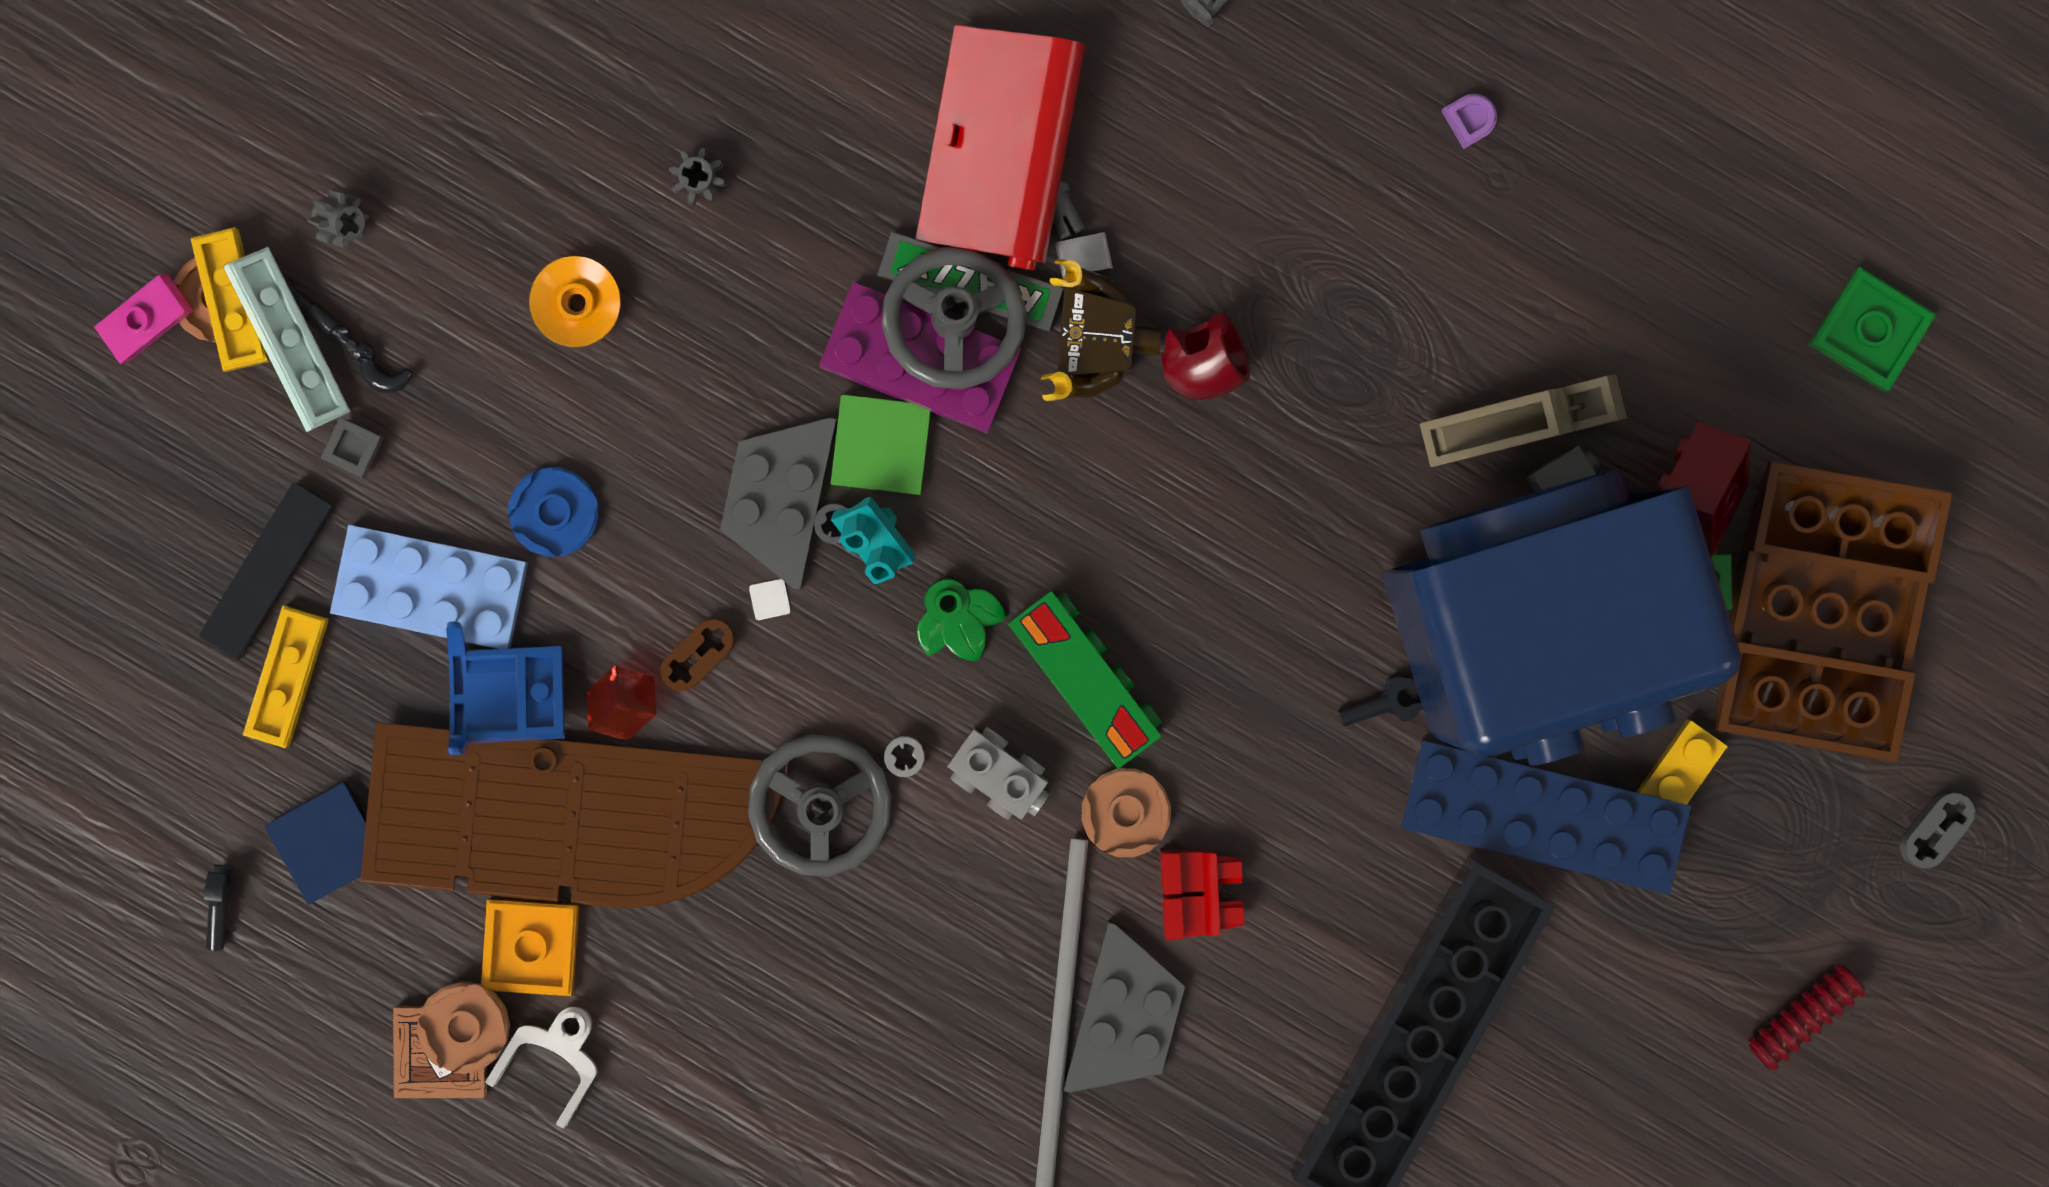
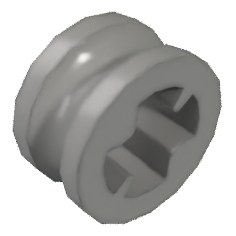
M899 736L893 739L888 744L884 753V762L887 769L899 777H910L916 774L922 768L925 761V750L922 744L911 736ZM904 744L912 745L915 748L912 756L917 759L916 764L911 768L906 764L905 769L897 767L895 765L897 756L892 753L893 749L897 745H900L901 749L904 748Z

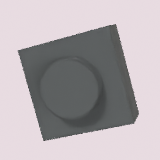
M340 417L321 459L361 478H366L385 437Z

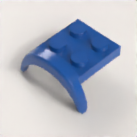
M457 621L448 622L446 627L450 683L448 753L450 755H465L469 743L565 739L564 653L562 646L467 651L466 639L461 623Z

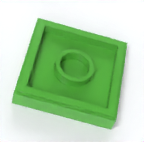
M841 395L831 485L921 495L930 410L909 402Z

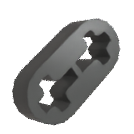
M1946 791L1936 795L1900 840L1901 855L1906 862L1913 866L1927 869L1940 864L1971 827L1975 819V808L1971 800L1956 792ZM1946 803L1951 805L1959 803L1960 805L1956 809L1960 815L1959 820H1947L1940 828L1939 825L1947 816L1945 810L1942 809ZM1935 832L1936 834L1928 843L1929 849L1932 850L1929 856L1920 854L1916 857L1915 855L1918 852L1917 846L1914 845L1916 839L1927 840Z

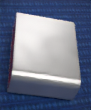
M1105 232L1055 243L1058 259L1074 260L1081 268L1094 273L1113 269ZM1060 264L1062 278H1064L1065 268Z

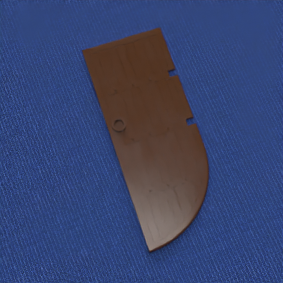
M376 722L360 883L454 892L456 876L468 877L467 893L558 902L560 886L572 887L571 903L640 908L674 902L708 888L733 871L758 844L748 817L750 785L764 760L556 739L469 743L465 755H450L447 749L450 729ZM788 762L779 771L788 776L790 763ZM769 787L767 791L766 814L771 825L783 795Z

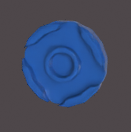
M560 467L542 468L526 475L514 488L508 504V516L510 517V524L516 539L529 551L545 557L567 556L582 549L594 536L600 519L599 501L592 486L578 473Z

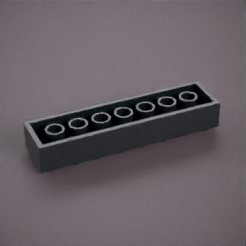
M1466 858L1293 1164L1290 1172L1296 1183L1304 1187H1397L1555 906L1471 858Z

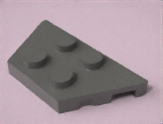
M833 418L739 441L720 530L794 589H802L814 532V520L818 513L837 420Z
M1108 921L1063 1088L1066 1092L1071 1093L1162 1074L1185 985L1156 961L1149 952L1121 930L1115 922Z

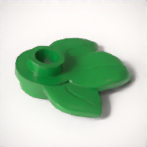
M939 579L932 583L925 593L924 606L926 612L917 624V638L927 655L934 654L947 645L958 657L977 661L985 648L986 633L984 627L1005 620V612L1000 602L987 590L982 588L966 589L963 584L955 579ZM946 595L955 597V604L949 609H943L939 605L942 597Z

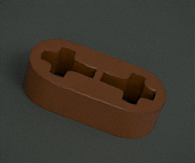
M719 619L706 620L699 624L662 662L660 673L665 685L672 690L680 692L690 690L698 685L733 649L735 634L731 626ZM707 628L711 631L722 629L725 633L721 638L722 643L725 645L724 648L719 650L713 647L702 655L698 649L707 640V637L703 634ZM694 655L698 661L689 669L692 679L689 682L685 679H680L677 682L674 681L671 677L675 672L674 667L671 665L673 661L676 660L679 663H683Z

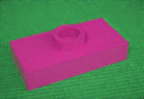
M159 274L94 328L119 364H124L132 361L194 310L168 274Z

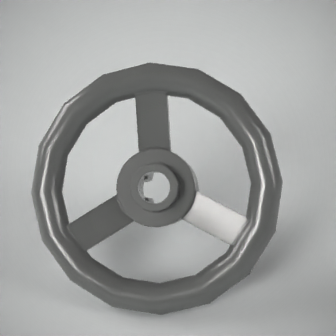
M944 247L917 256L896 274L884 297L882 329L890 353L909 375L933 387L966 389L990 381L1012 363L1024 340L1026 308L1018 284L998 261L975 250ZM946 265L970 267L988 276L995 285L975 295L959 286L947 287L936 295L914 282L927 271ZM903 299L931 314L933 328L941 337L945 338L944 370H938L921 361L906 344L900 326L901 303ZM1005 302L1008 310L1007 334L998 351L982 365L962 371L963 339L974 330L977 316ZM951 311H956L962 315V319H949L946 315Z
M809 734L783 743L762 761L750 785L748 817L756 841L775 863L800 875L830 877L856 868L877 850L890 824L892 796L883 769L863 747L840 736ZM811 752L835 753L853 762L860 772L835 787L825 783H815L805 787L779 770L793 758ZM769 787L797 804L799 821L806 829L811 831V858H805L787 849L773 834L766 814L767 791ZM870 788L874 798L873 816L863 839L848 852L829 858V831L834 829L841 821L843 804ZM819 798L822 802L827 801L829 804L828 809L824 813L814 812L812 810V801Z

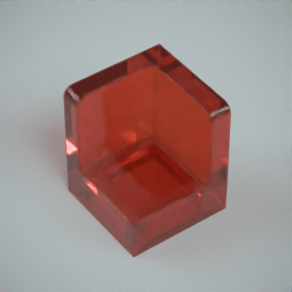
M615 665L587 692L588 730L623 740L630 739L656 716L654 677Z

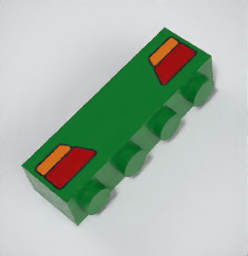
M1050 591L1010 621L1008 625L1116 768L1119 769L1162 737L1156 730V727L1162 721L1147 701L1140 706L1134 701L1128 691L1135 686L1122 668L1118 665L1111 670L1101 655L1107 649L1094 631L1090 629L1085 634L1081 631L1073 620L1080 613L1066 594L1063 593L1056 597Z

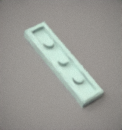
M269 247L225 265L224 269L306 432L351 412Z

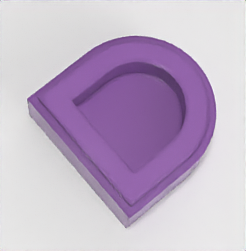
M1480 94L1466 95L1441 110L1463 149L1486 137L1493 130L1497 120L1495 106L1487 97Z

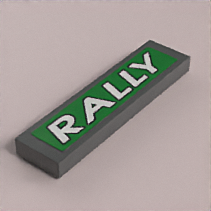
M891 232L877 275L893 281L896 274L917 256L941 248ZM946 265L927 271L914 282L936 295L941 290L951 286L963 287L975 295L995 285L988 276L970 267ZM1005 269L1019 286L1026 308L1025 325L1050 332L1063 288ZM1005 302L985 311L1008 319V310Z

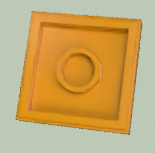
M489 898L486 904L481 985L491 991L572 996L574 992L579 904Z

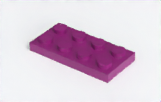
M853 282L820 361L819 368L988 434L1021 348L1019 347L1012 363L988 382L966 389L933 387L909 375L890 353L882 329L885 294ZM902 301L900 326L906 344L921 361L938 370H944L945 338L941 337L933 328L931 314ZM973 330L970 335L963 339L962 371L982 365L998 351L1002 340Z

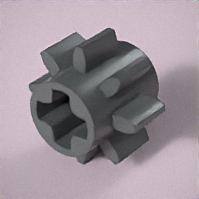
M701 148L698 157L690 158L684 151L680 152L684 162L679 168H669V172L678 177L680 181L674 185L672 191L675 194H681L687 190L689 192L688 203L691 206L696 204L698 197H706L709 202L714 203L715 200L712 192L715 187H726V182L718 178L715 173L724 166L720 160H715L709 164L707 162V151L704 148ZM702 167L703 172L709 178L707 182L699 181L697 188H694L693 183L687 176L689 173H697L698 168Z
M334 189L329 190L327 198L321 200L314 199L313 203L315 206L312 210V217L308 219V223L320 229L316 234V239L328 245L333 243L345 249L348 247V240H353L357 237L363 238L362 232L365 227V220L369 218V215L362 213L357 208L360 205L361 199L349 193L344 195V193Z

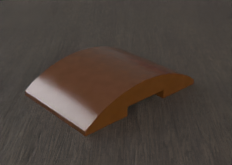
M1769 461L1748 524L1732 592V610H1729V617L1741 652L1742 662L1738 672L1729 681L1718 686L1717 731L1898 762L1916 675L1915 672L1911 671L1928 585L1935 582L1953 493Z

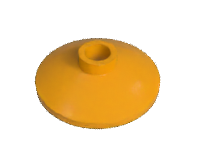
M569 256L553 261L538 274L531 288L529 306L534 323L547 338L567 347H584L598 342L612 330L620 313L621 297L614 277L604 266L586 257ZM576 295H582L585 298V307L581 311L575 312L570 308V300Z

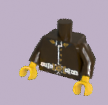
M1055 260L1054 263L1061 264L1065 268V276L1063 279L1050 278V283L1054 286L1071 287L1072 289L1065 288L1057 372L1041 376V380L1050 379L1054 383L1055 391L1053 394L1042 396L1044 401L1095 397L1120 384L1124 373H1130L1132 353L1159 356L1161 329L1135 326L1137 306L1131 305L1128 294L1103 275L1081 268L1074 260Z

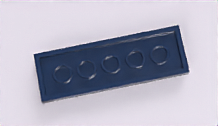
M1422 740L1401 828L1670 895L1691 806L1490 756L1476 755L1465 750Z

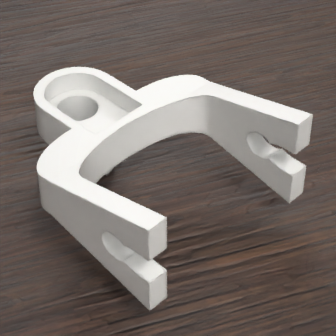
M574 1006L561 1011L549 1031L535 1025L520 1027L485 1083L491 1087L499 1083L521 1044H535L555 1052L577 1070L581 1079L580 1085L556 1125L564 1129L598 1073L597 1066L592 1058L580 1050L592 1030L591 1016L583 1008ZM567 1018H577L580 1026L577 1034H570L565 1030L564 1023Z

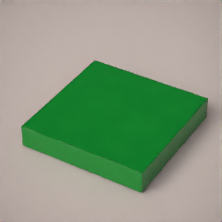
M1857 267L1808 345L1883 392H1888L1937 314L1863 268Z

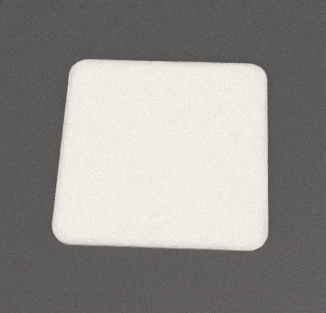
M782 579L750 585L749 591L756 620L790 613L785 582Z

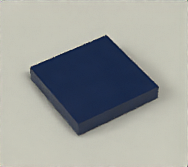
M347 781L264 826L307 905L361 876L366 815Z

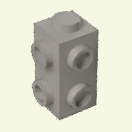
M974 727L947 766L954 771L950 779L971 794L977 788L989 796L991 799L987 806L1007 820L1013 814L1022 820L1027 811L1035 816L1050 795L1044 790L1048 780L1042 776V773L1046 768L1025 753L1022 754L1020 759L1004 749L1009 742L989 727H986L983 732Z

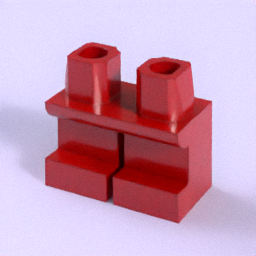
M1214 849L1160 850L1161 887L1164 894L1162 895L1165 940L1184 939V937L1202 935L1220 936V929H1230L1244 925L1243 900H1219L1218 884L1242 883V861L1240 857L1217 855ZM1182 892H1201V893H1185V894H1182Z

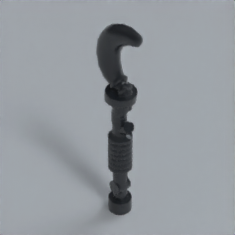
M284 276L297 305L306 311V317L327 335L335 336L347 350L353 352L352 359L357 363L360 362V371L363 379L372 389L389 394L403 389L409 383L413 375L411 370L405 369L397 375H386L380 372L374 364L375 359L373 358L372 345L366 341L360 344L348 335L351 333L349 326L340 327V321L327 312L319 303H312L303 292L298 291L294 287L295 283L289 277Z

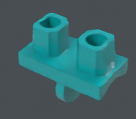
M870 496L852 508L834 511L831 521L841 532L839 538L841 544L848 552L857 553L866 564L864 573L873 584H879L894 578L897 569L914 563L916 554L894 527L897 518L890 508L880 509Z

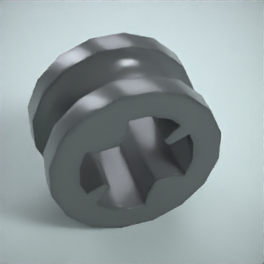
M826 505L815 516V532L826 543L841 544L839 541L840 536L832 537V531L827 535L822 525L828 522L827 514L829 512L848 509L843 505Z

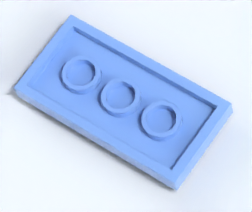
M348 525L330 613L447 638L446 627L448 622L457 621L463 627L466 642L496 649H510L529 562Z

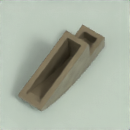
M1614 374L1420 423V428L1431 468L1626 419L1627 415L1617 375Z

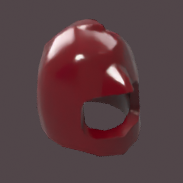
M1224 310L1212 315L1208 321L1185 331L1169 328L1165 336V349L1161 354L1163 376L1170 387L1182 396L1193 401L1213 399L1232 392L1249 379V362L1243 342Z

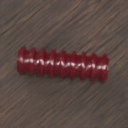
M1835 965V972L1832 975L1829 973L1823 975L1824 982L1821 984L1815 982L1812 985L1814 990L1811 993L1803 992L1801 994L1803 999L1800 1002L1794 1000L1790 1003L1792 1009L1789 1011L1783 1009L1780 1012L1781 1018L1779 1020L1771 1019L1769 1021L1770 1027L1767 1030L1761 1028L1758 1030L1760 1036L1756 1039L1750 1037L1747 1040L1750 1050L1766 1068L1773 1071L1778 1070L1779 1066L1777 1063L1781 1060L1787 1062L1790 1059L1788 1055L1790 1052L1798 1053L1801 1050L1799 1045L1802 1042L1810 1043L1812 1041L1810 1036L1813 1033L1819 1035L1822 1032V1025L1830 1026L1833 1023L1832 1017L1835 1014L1842 1016L1844 1014L1843 1008L1846 1005L1852 1007L1855 1005L1854 998L1857 996L1863 998L1866 995L1862 983L1846 966Z

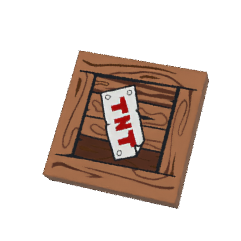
M396 1006L393 1008L394 1098H485L487 1096V1084L485 1083L487 1080V1066L482 1070L467 1074L454 1073L433 1064L423 1052L417 1034L418 1019L420 1018L423 1006Z

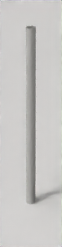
M1071 838L1035 1187L1054 1186L1089 840L1081 838Z

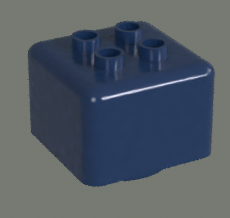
M1620 468L1594 474L1422 528L1419 531L1428 557L1381 572L1431 733L1440 741L1476 755L1493 756L1512 751L1515 760L1528 758L1529 765H1539L1563 759L1585 750L1579 729L1598 723L1601 725L1602 732L1619 730L1621 737L1633 736L1662 728L1677 721L1671 703L1672 700L1720 686L1729 681L1741 666V652L1689 486L1643 491L1628 495Z

